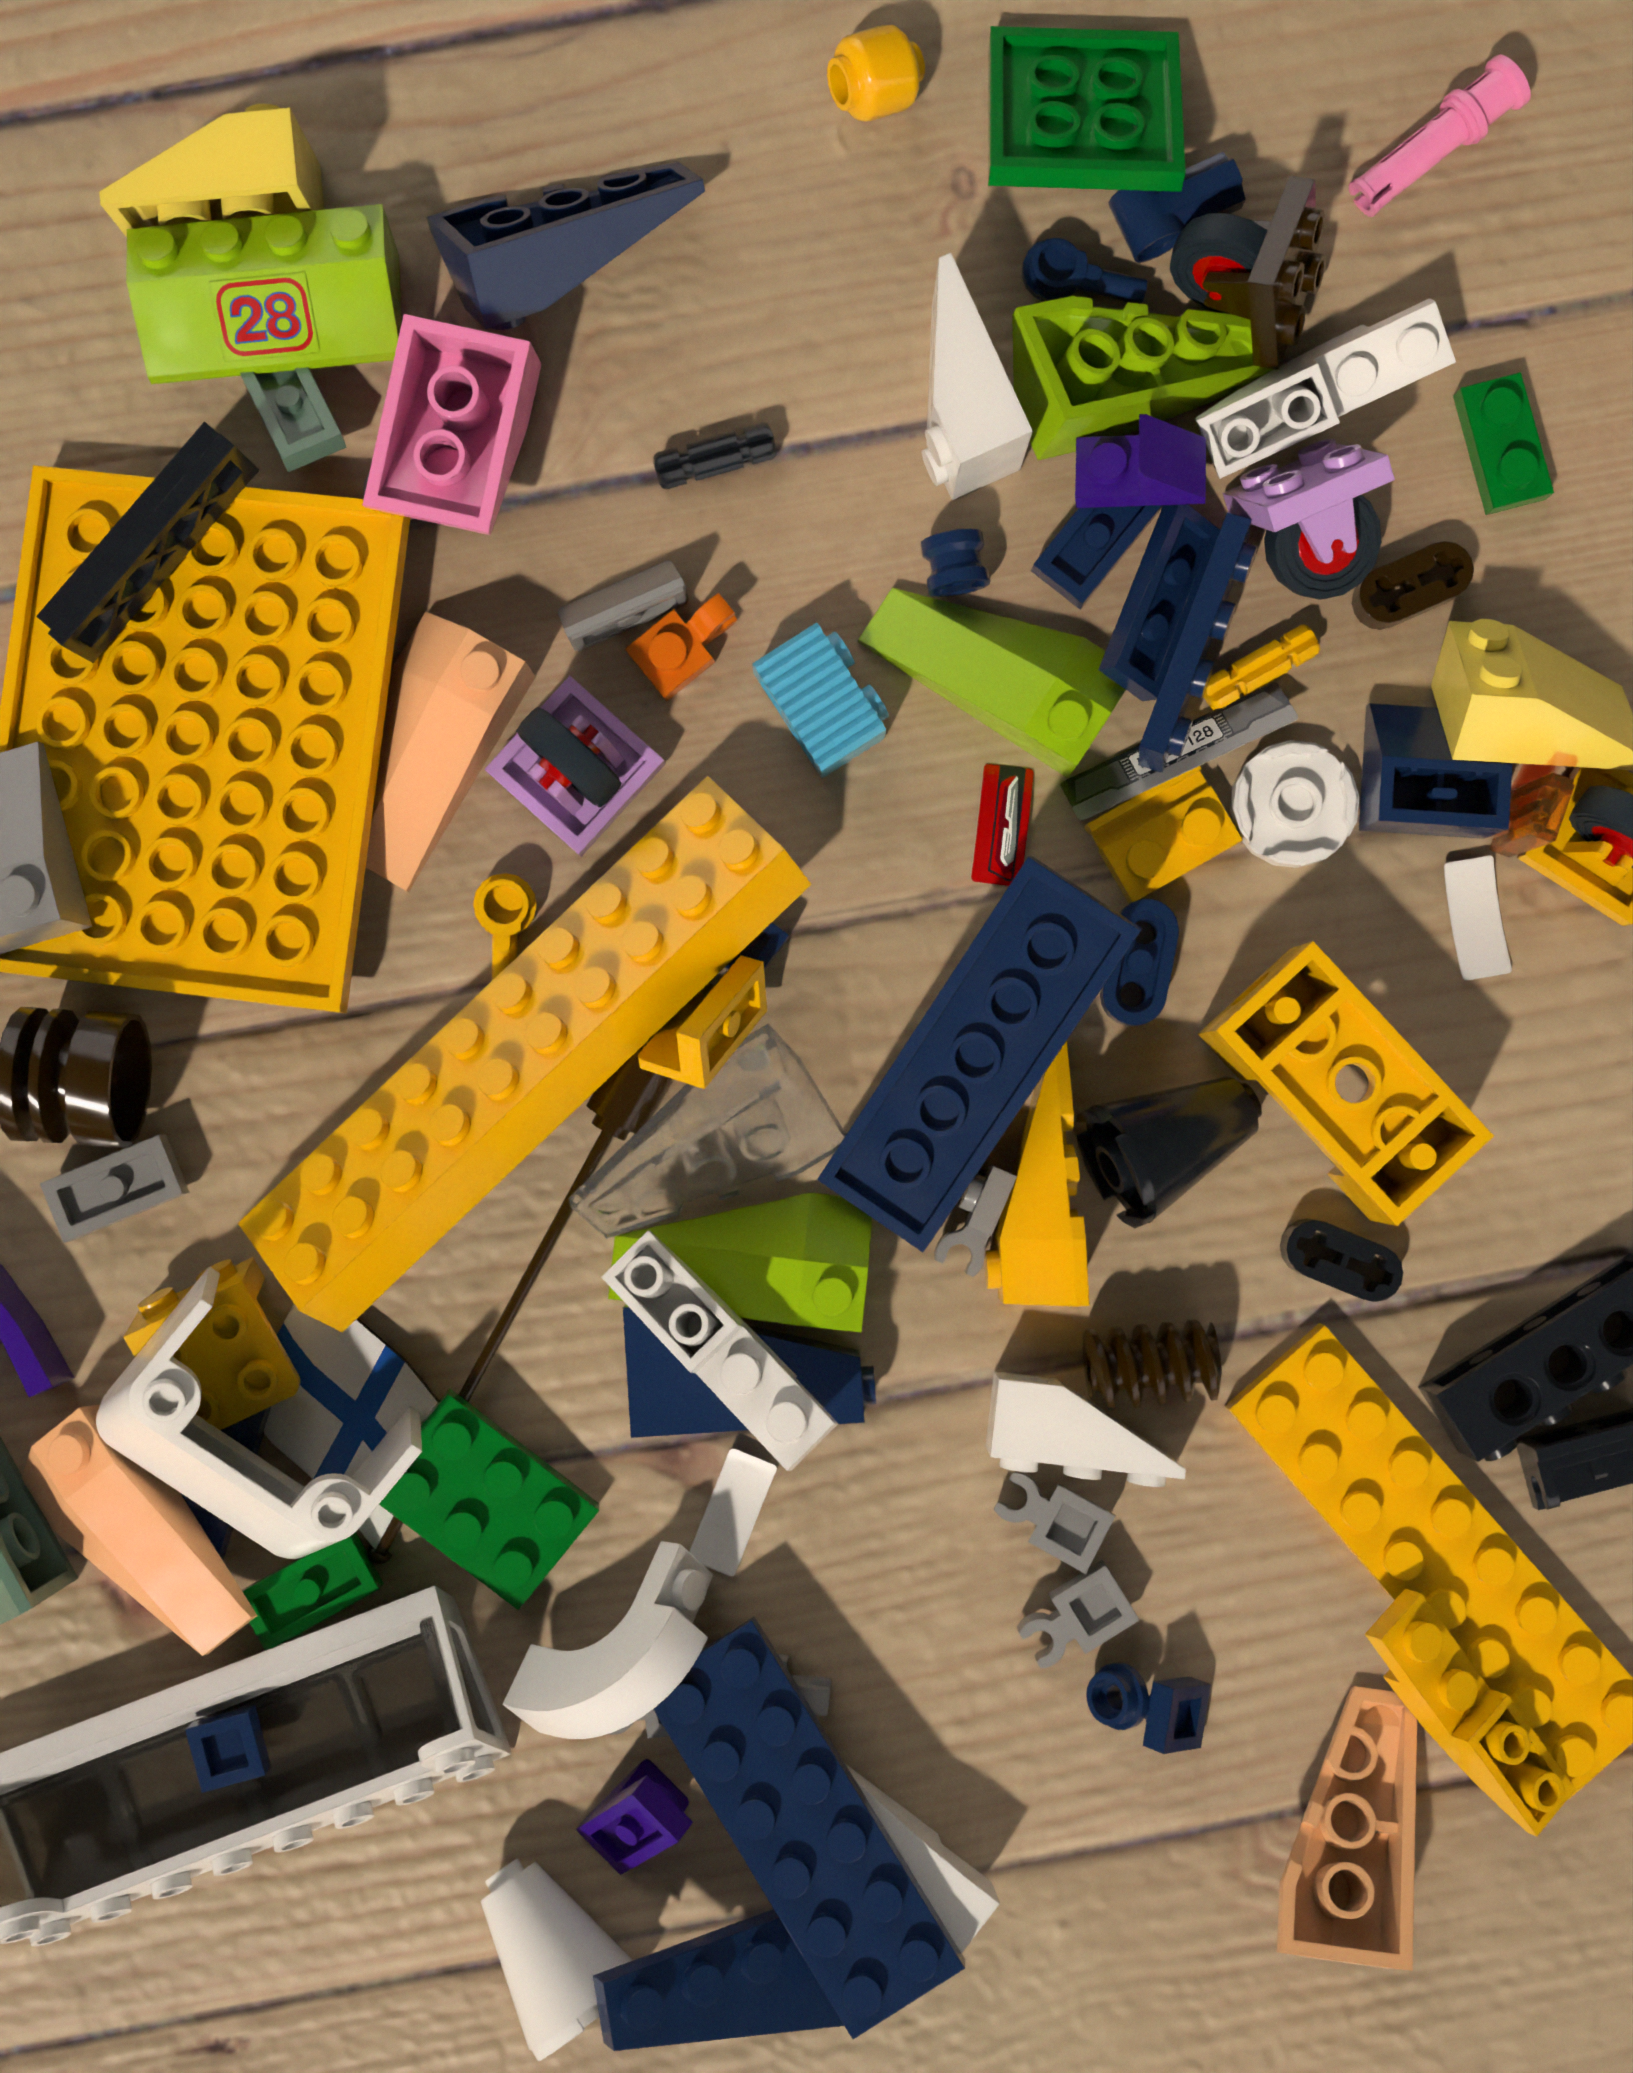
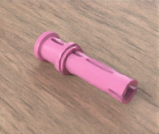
M1501 54L1494 56L1488 61L1485 66V73L1464 90L1455 89L1445 96L1440 106L1439 114L1362 176L1351 181L1349 184L1350 195L1355 196L1358 192H1362L1360 196L1353 200L1360 211L1369 217H1374L1382 207L1461 144L1471 145L1479 143L1487 135L1488 126L1508 110H1519L1525 106L1531 98V90L1528 80L1519 66L1507 56Z

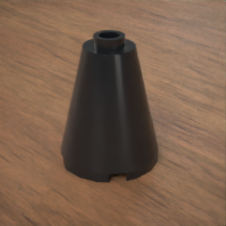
M1227 1076L1091 1106L1077 1115L1076 1122H1086L1087 1128L1086 1131L1076 1135L1085 1167L1096 1189L1104 1201L1116 1196L1126 1209L1116 1214V1216L1123 1223L1135 1229L1156 1219L1255 1135L1259 1128L1258 1118L1262 1115V1108L1256 1093L1248 1084H1240L1234 1078Z

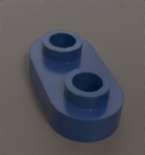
M1153 899L1134 901L1119 912V914L1134 924L1139 921L1150 924L1153 928L1154 936L1149 944H1140L1134 940L1100 991V1001L1105 1013L1113 1021L1125 1026H1138L1152 1021L1161 1013L1167 999L1179 936V926L1171 909L1162 902ZM1126 983H1134L1141 989L1142 999L1135 1007L1126 1005L1121 999V989Z

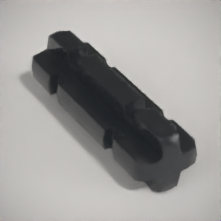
M762 422L744 427V434L736 436L735 431H730L686 444L687 450L678 452L677 447L657 452L653 456V464L659 484L663 489H670L687 484L686 478L694 476L695 480L698 481L744 468L743 462L751 460L753 465L772 460L776 456L777 449L768 423Z

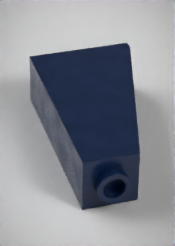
M626 1304L623 1307L631 1438L748 1430L696 1373H690ZM748 1325L797 1375L796 1379L839 1424L865 1423L864 1405L876 1404L874 1366H861L859 1350Z

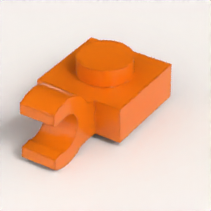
M718 593L705 602L686 624L673 609L628 645L625 650L667 702L715 663L713 657L705 649V646L728 630L738 620L734 616L735 612Z

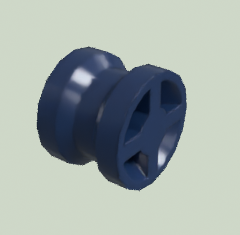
M970 528L945 531L921 541L922 557L930 562L931 574L927 578L929 595L935 597L956 596L975 592L990 585L989 569L981 564L980 551L984 547L983 532L979 529Z

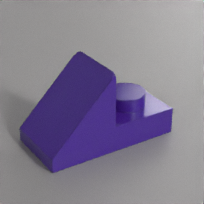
M1139 414V435L1076 437V508L1205 504L1206 438L1147 414Z
M645 1759L580 1823L576 1831L622 1875L678 1843L693 1821L684 1813L689 1805V1800L685 1794L651 1760Z

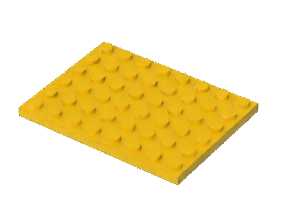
M33 465L0 705V753L38 741L44 744L92 927L0 954V972L347 1014L411 518L365 508L362 505L364 499L245 487L96 661L92 663L61 646L48 634L51 629L36 616L155 478Z

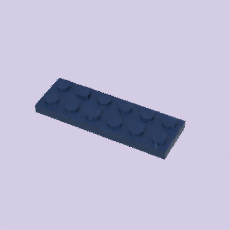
M1029 856L817 1180L923 1253L1142 928L1035 857Z
M755 1616L703 1648L681 1683L653 1710L851 2038L855 2039L964 1970L965 1958Z

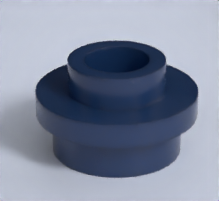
M1122 1662L1107 1664L1097 1671L1088 1684L1086 1692L1087 1704L1092 1715L1100 1723L1116 1730H1126L1136 1727L1145 1718L1149 1705L1147 1686L1139 1672L1129 1664Z

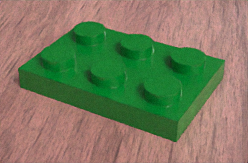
M449 1388L421 1422L422 1452L379 1505L519 1610L599 1512V1503Z

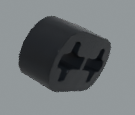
M1308 1218L1297 1220L1287 1227L1281 1237V1256L1290 1269L1357 1298L1372 1302L1387 1300L1397 1292L1402 1284V1263L1395 1252L1381 1244L1327 1222ZM1317 1230L1320 1232L1318 1243L1336 1251L1333 1262L1312 1257L1308 1265L1303 1264L1305 1253L1296 1248L1297 1242L1300 1237L1312 1238ZM1376 1254L1379 1256L1377 1267L1385 1271L1384 1279L1381 1283L1371 1281L1367 1288L1364 1289L1362 1288L1364 1277L1359 1273L1346 1269L1350 1257L1370 1263Z

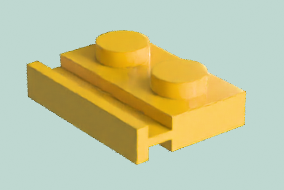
M1200 766L1136 795L1084 826L1087 833L1095 841L1099 848L1098 852L1129 904L1144 898L1243 841L1214 789L1208 785L1203 777Z

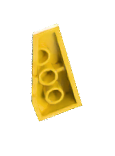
M1067 1041L1034 1089L1011 1173L1017 1176L1000 1215L995 1231V1250H985L984 1252L987 1289L997 1288L998 1299L1003 1304L1090 1306L1084 1216L1079 1217L1077 1209H1070V1196L1077 1195L1080 1173L1074 1145L1067 1144L1066 1131H1072L1074 1125Z

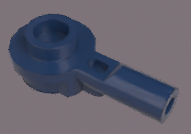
M1051 238L1037 242L1028 250L1022 264V280L1026 289L1036 299L1043 302L1073 296L1080 290L1129 303L1142 304L1147 289V279L1087 264L1086 253L1077 250L1072 243L1061 238Z

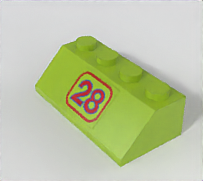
M383 204L127 229L126 283L145 369L151 385L241 376L240 373L243 372L263 374L295 370L294 368L308 367L313 369L394 361L402 324L399 253Z

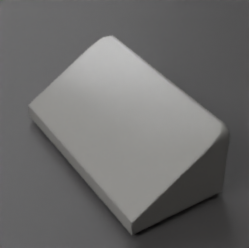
M669 560L562 606L558 609V615L575 651L578 650L580 652L666 614L673 609L682 607L687 604L689 598L681 575L673 562Z

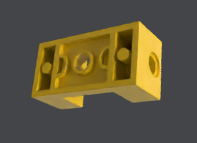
M1314 941L1290 948L1198 1033L1203 1041L1240 1080H1257L1336 1165L1327 1175L1370 1221L1398 1226L1494 1137L1486 1126ZM1348 1064L1360 1067L1368 1078L1366 1094L1354 1103L1344 1100L1338 1094L1335 1085L1338 1072Z

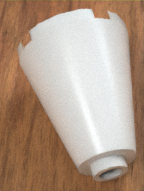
M517 1858L485 1881L491 1893L480 1902L528 2049L532 2050L538 2061H541L583 2032L587 2025L599 2017L593 1975L633 1960L537 1862L524 1869Z

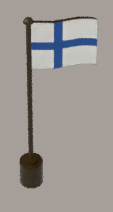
M641 1047L591 1095L586 1105L596 1113L591 1123L602 1131L458 1394L467 1402L470 1401L612 1137L625 1141L630 1132L642 1136L673 1080L639 1067L638 1054L644 1047ZM293 1304L277 1337L300 1376V1386L294 1396L271 1406L264 1434L272 1444L311 1478L315 1479L321 1475L331 1473L343 1474L351 1478L409 1406L420 1413V1422H422L438 1403L439 1399L411 1364L359 1318L342 1333L300 1312L296 1305ZM380 1505L375 1508L359 1528L370 1542L368 1556L376 1564H384L392 1558V1554L388 1550L403 1522Z

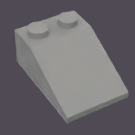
M39 741L0 753V954L92 927L44 744Z

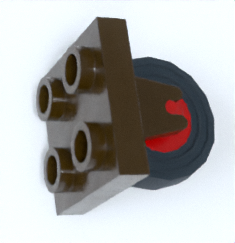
M1289 176L1272 221H1252L1233 214L1209 213L1194 218L1182 229L1172 250L1170 272L1175 284L1189 299L1206 309L1219 313L1233 314L1250 320L1254 366L1279 369L1287 346H1296L1300 340L1306 309L1303 305L1307 294H1316L1322 283L1326 257L1325 254L1317 253V247L1323 231L1325 214L1324 210L1316 209L1315 179Z

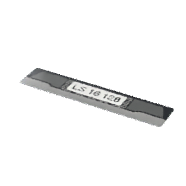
M1274 682L1241 697L1224 708L1216 709L1193 720L1182 755L1178 757L1169 754L1163 773L1138 765L1139 746L1063 781L1060 786L1077 818L1085 820L1290 724L1298 719V715L1279 684Z

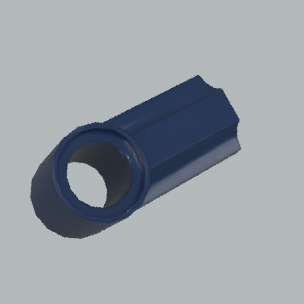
M1221 152L1186 168L1182 192L1118 190L1111 197L1108 204L1134 261L1142 263L1155 259L1171 250L1182 229L1192 219L1209 213L1231 214L1242 209L1246 198L1242 185L1243 178L1234 159L1228 158L1224 152Z

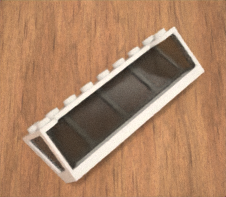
M436 1586L429 1587L0 1753V1944L17 1942L26 1938L30 1939L31 1946H40L59 1941L71 1935L70 1925L89 1917H91L93 1923L121 1917L132 1911L131 1901L152 1893L153 1899H162L183 1893L193 1887L191 1878L211 1870H213L215 1876L237 1872L252 1865V1854L273 1846L275 1852H285L302 1847L314 1840L312 1831L332 1823L335 1824L336 1829L352 1827L373 1818L372 1808L394 1799L396 1805L399 1806L415 1803L434 1794L433 1784L456 1776L457 1782H466L494 1771L493 1761L511 1755V1750L455 1598ZM255 1705L272 1768L265 1776L202 1793L185 1729L194 1721Z

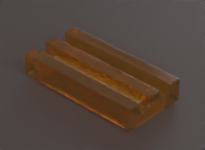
M1551 772L1512 790L1510 805L1517 808L1510 811L1509 829L1507 830L1509 832L1493 838L1489 851L1510 858L1556 841L1575 786L1573 784L1574 780Z

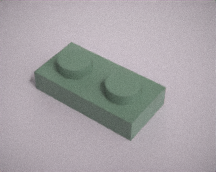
M308 367L294 368L295 370L263 374H254V372L240 373L288 472L347 448L342 434Z

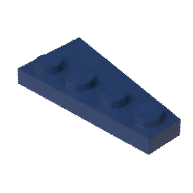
M774 1909L593 1975L603 2043L613 2051L844 2026Z

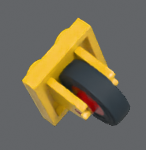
M1574 767L1517 858L1622 926L1633 924V774L1627 770Z

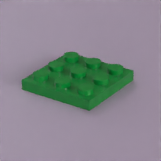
M990 26L988 51V186L1182 192L1186 168L1179 32Z

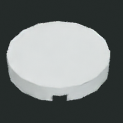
M1289 740L1266 747L1242 767L1232 786L1229 812L1234 826L1243 839L1242 842L1253 855L1275 866L1299 868L1328 858L1350 836L1357 823L1360 797L1353 774L1343 761L1339 762L1334 755L1328 753L1330 750L1313 742Z

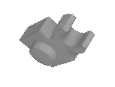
M1013 1472L1009 1480L1025 1489L1027 1502L1021 1509H1012L1002 1502H997L994 1507L995 1512L1002 1519L1009 1522L1018 1523L1028 1520L1036 1524L1037 1526L1028 1542L1086 1574L1116 1515L1061 1484L1057 1485L1049 1500L1041 1495L1040 1489L1033 1478L1024 1473Z
M1101 1560L1091 1566L1086 1574L1081 1572L1049 1592V1596L1057 1608L1056 1611L1049 1615L1046 1613L1029 1614L1019 1622L1017 1629L1022 1639L1030 1637L1037 1631H1045L1051 1635L1049 1645L1034 1655L1039 1667L1047 1668L1056 1664L1062 1658L1066 1644L1073 1639L1077 1640L1083 1652L1087 1654L1140 1621L1106 1564Z

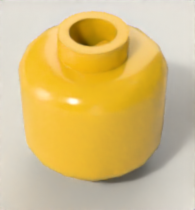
M881 25L845 36L836 46L834 57L830 59L827 67L828 86L835 104L842 111H847L858 121H872L907 110L915 102L919 91V82L923 80L925 75V62L921 49L915 42H910L907 35L895 25Z

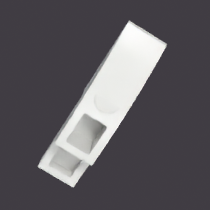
M1427 299L1370 327L1362 324L1279 366L1278 370L1274 369L1197 416L1195 420L1202 437L1206 438V448L1219 479L1340 423L1338 417L1455 363L1456 360L1436 301Z
M648 1230L602 1276V1279L690 1373H696L786 1471H792L839 1424L796 1379L797 1375L651 1231Z

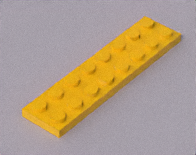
M1318 1323L1225 1405L1233 1417L1393 1600L1404 1589L1423 1594L1489 1688L1509 1695L1576 1788L1568 1799L1573 1797L1633 1743V1677L1325 1325Z

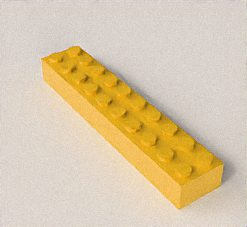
M709 776L702 780L238 1222L243 1232L300 1312L343 1333L812 885L787 851Z

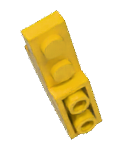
M1404 1589L1365 1633V1636L1389 1667V1671L1383 1676L1424 1729L1468 1777L1527 1833L1537 1837L1576 1788L1509 1695L1489 1688L1423 1594Z

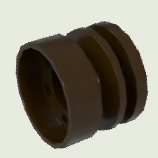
M20 1007L10 1016L0 1041V1125L5 1135L11 1141L29 1142L37 1141L40 1138L43 1143H63L71 1134L79 1145L130 1147L138 1138L142 1129L151 1092V1043L147 1026L141 1016L131 1013L88 1011L79 1021L72 1010L52 1009L49 1012L45 1008Z

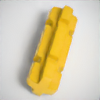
M1301 624L1283 634L1284 636L1280 637V642L1275 639L1232 663L1228 667V672L1222 669L1211 675L1203 696L1206 703L1213 711L1224 708L1240 699V694L1246 696L1284 675L1292 669V664L1298 667L1315 657L1321 649L1312 629L1306 624Z

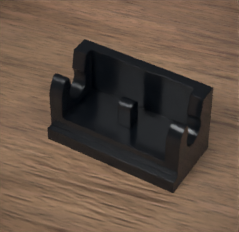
M1633 1408L1518 1439L1520 1443L1517 1446V1451L1533 1508L1538 1511L1560 1507L1561 1502L1633 1484Z

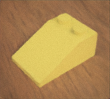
M255 104L247 107L244 112L223 114L99 191L100 205L126 237L127 229L324 210L320 163L291 108H280L272 104Z
M1479 619L1474 622L1449 621L1431 688L1452 760L1633 770V712L1621 685L1514 625L1503 624L1491 619Z

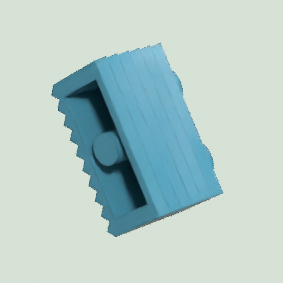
M816 622L752 663L756 679L822 779L881 742L886 734V728L882 721L889 717V713L881 698L870 684L862 689L858 687L848 670L850 666L855 664L854 659L838 633L834 631L826 636L820 625Z

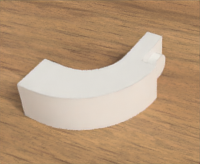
M661 1541L631 1608L615 1629L598 1642L579 1650L562 1651L531 1644L502 1705L539 1733L566 1739H588L603 1736L622 1729L642 1718L657 1707L681 1683L694 1665L708 1639L693 1624V1621L705 1599L713 1574L681 1544Z

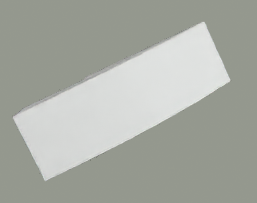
M846 1764L962 1953L1000 1904L992 1882L942 1845L937 1832Z

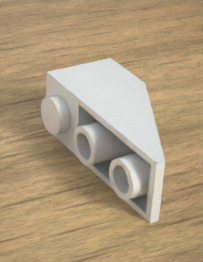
M994 1371L985 1447L990 1457L1000 1458L999 1466L1001 1468L1019 1472H1037L1039 1463L1063 1465V1474L1090 1480L1101 1479L1102 1470L1127 1473L1128 1482L1150 1487H1164L1166 1485V1477L1185 1479L1186 1469L1175 1458L1057 1378Z

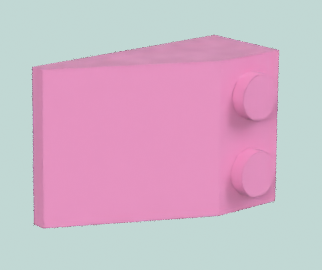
M404 314L362 505L373 510L491 535L528 428L542 365L531 342Z

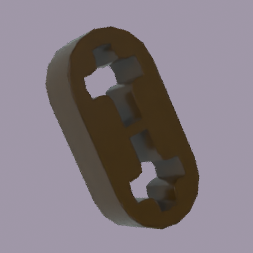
M1443 541L1431 544L1383 565L1369 573L1364 581L1355 588L1351 602L1354 614L1367 627L1382 630L1396 626L1444 605L1466 590L1472 581L1474 572L1472 558L1466 549L1457 543ZM1435 560L1440 567L1451 565L1454 570V575L1447 580L1448 588L1442 580H1436L1424 586L1420 583L1419 578L1435 566ZM1376 584L1379 585L1383 592L1403 585L1406 594L1390 605L1391 613H1389L1384 605L1374 607L1371 604L1370 597L1377 591Z

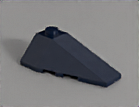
M674 162L606 175L598 180V190L588 192L582 188L564 189L563 184L543 187L544 196L537 202L509 207L506 195L485 198L428 216L427 221L465 310L485 330L489 328L507 330L524 323L526 316L547 309L704 193L703 179L681 163Z

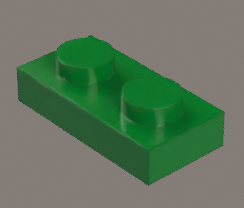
M1521 372L1460 388L1453 395L1485 515L1544 501L1554 493Z
M355 1532L346 1539L292 1561L242 1589V1592L258 1615L249 1623L263 1649L266 1651L379 1590L384 1583Z

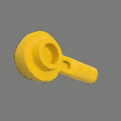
M508 873L492 875L484 880L476 890L473 901L475 917L481 926L492 934V980L517 958V934L529 927L535 918L537 910L536 895L530 884L521 877Z

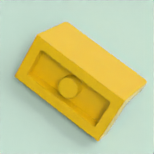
M740 955L715 986L707 984L653 1036L638 1054L639 1067L643 1070L705 1089L767 1012L764 962Z

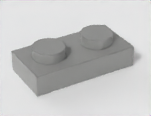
M167 1134L156 1135L40 1183L63 1243L74 1241L190 1193Z

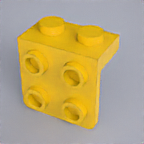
M254 1257L237 1265H234L231 1259H227L210 1266L220 1273L213 1307L173 1355L175 1359L189 1367L200 1381L202 1395L196 1415L219 1430L294 1396L300 1386L299 1374L256 1299L265 1277ZM205 1269L204 1271H202V1272L196 1277V1281H198V1279L203 1275V1273H204L207 1269ZM194 1285L177 1293L173 1287L161 1289L137 1305L139 1311L123 1336L134 1357L137 1356Z

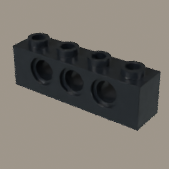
M1633 1253L1624 1256L1418 1387L1460 1453L1477 1462L1482 1459L1494 1461L1502 1458L1519 1445L1520 1442L1517 1437L1536 1425L1547 1427L1563 1420L1573 1411L1572 1402L1591 1390L1594 1393L1609 1390L1627 1377L1628 1373L1625 1369L1633 1364ZM1617 1311L1622 1319V1331L1618 1338L1608 1343L1603 1334V1325L1607 1317ZM1564 1345L1569 1353L1568 1366L1562 1374L1553 1377L1549 1370L1550 1355L1556 1348ZM1511 1379L1516 1388L1515 1399L1508 1408L1498 1411L1494 1404L1495 1391L1502 1382Z

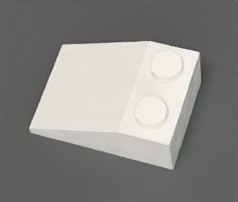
M950 252L939 257L932 302L927 430H925L928 448L922 450V457L934 485L938 486L944 483L951 499L954 500L1019 471L1033 431Z

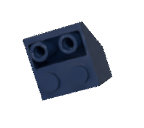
M1369 703L1366 705L1359 831L1485 839L1509 829L1513 764L1452 760L1438 708Z

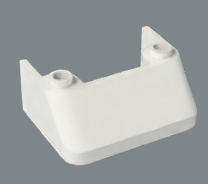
M209 1266L104 1395L97 1412V1430L103 1441L110 1447L271 1553L287 1559L301 1558L350 1537L362 1526L422 1452L420 1413L409 1406L351 1478L337 1473L325 1474L313 1479L305 1487L213 1425L208 1424L204 1419L196 1415L202 1395L198 1377L189 1367L175 1359L173 1355L213 1307L220 1273Z

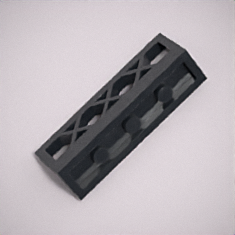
M204 421L36 616L51 629L48 634L61 646L94 663L259 472V469L221 433H217Z

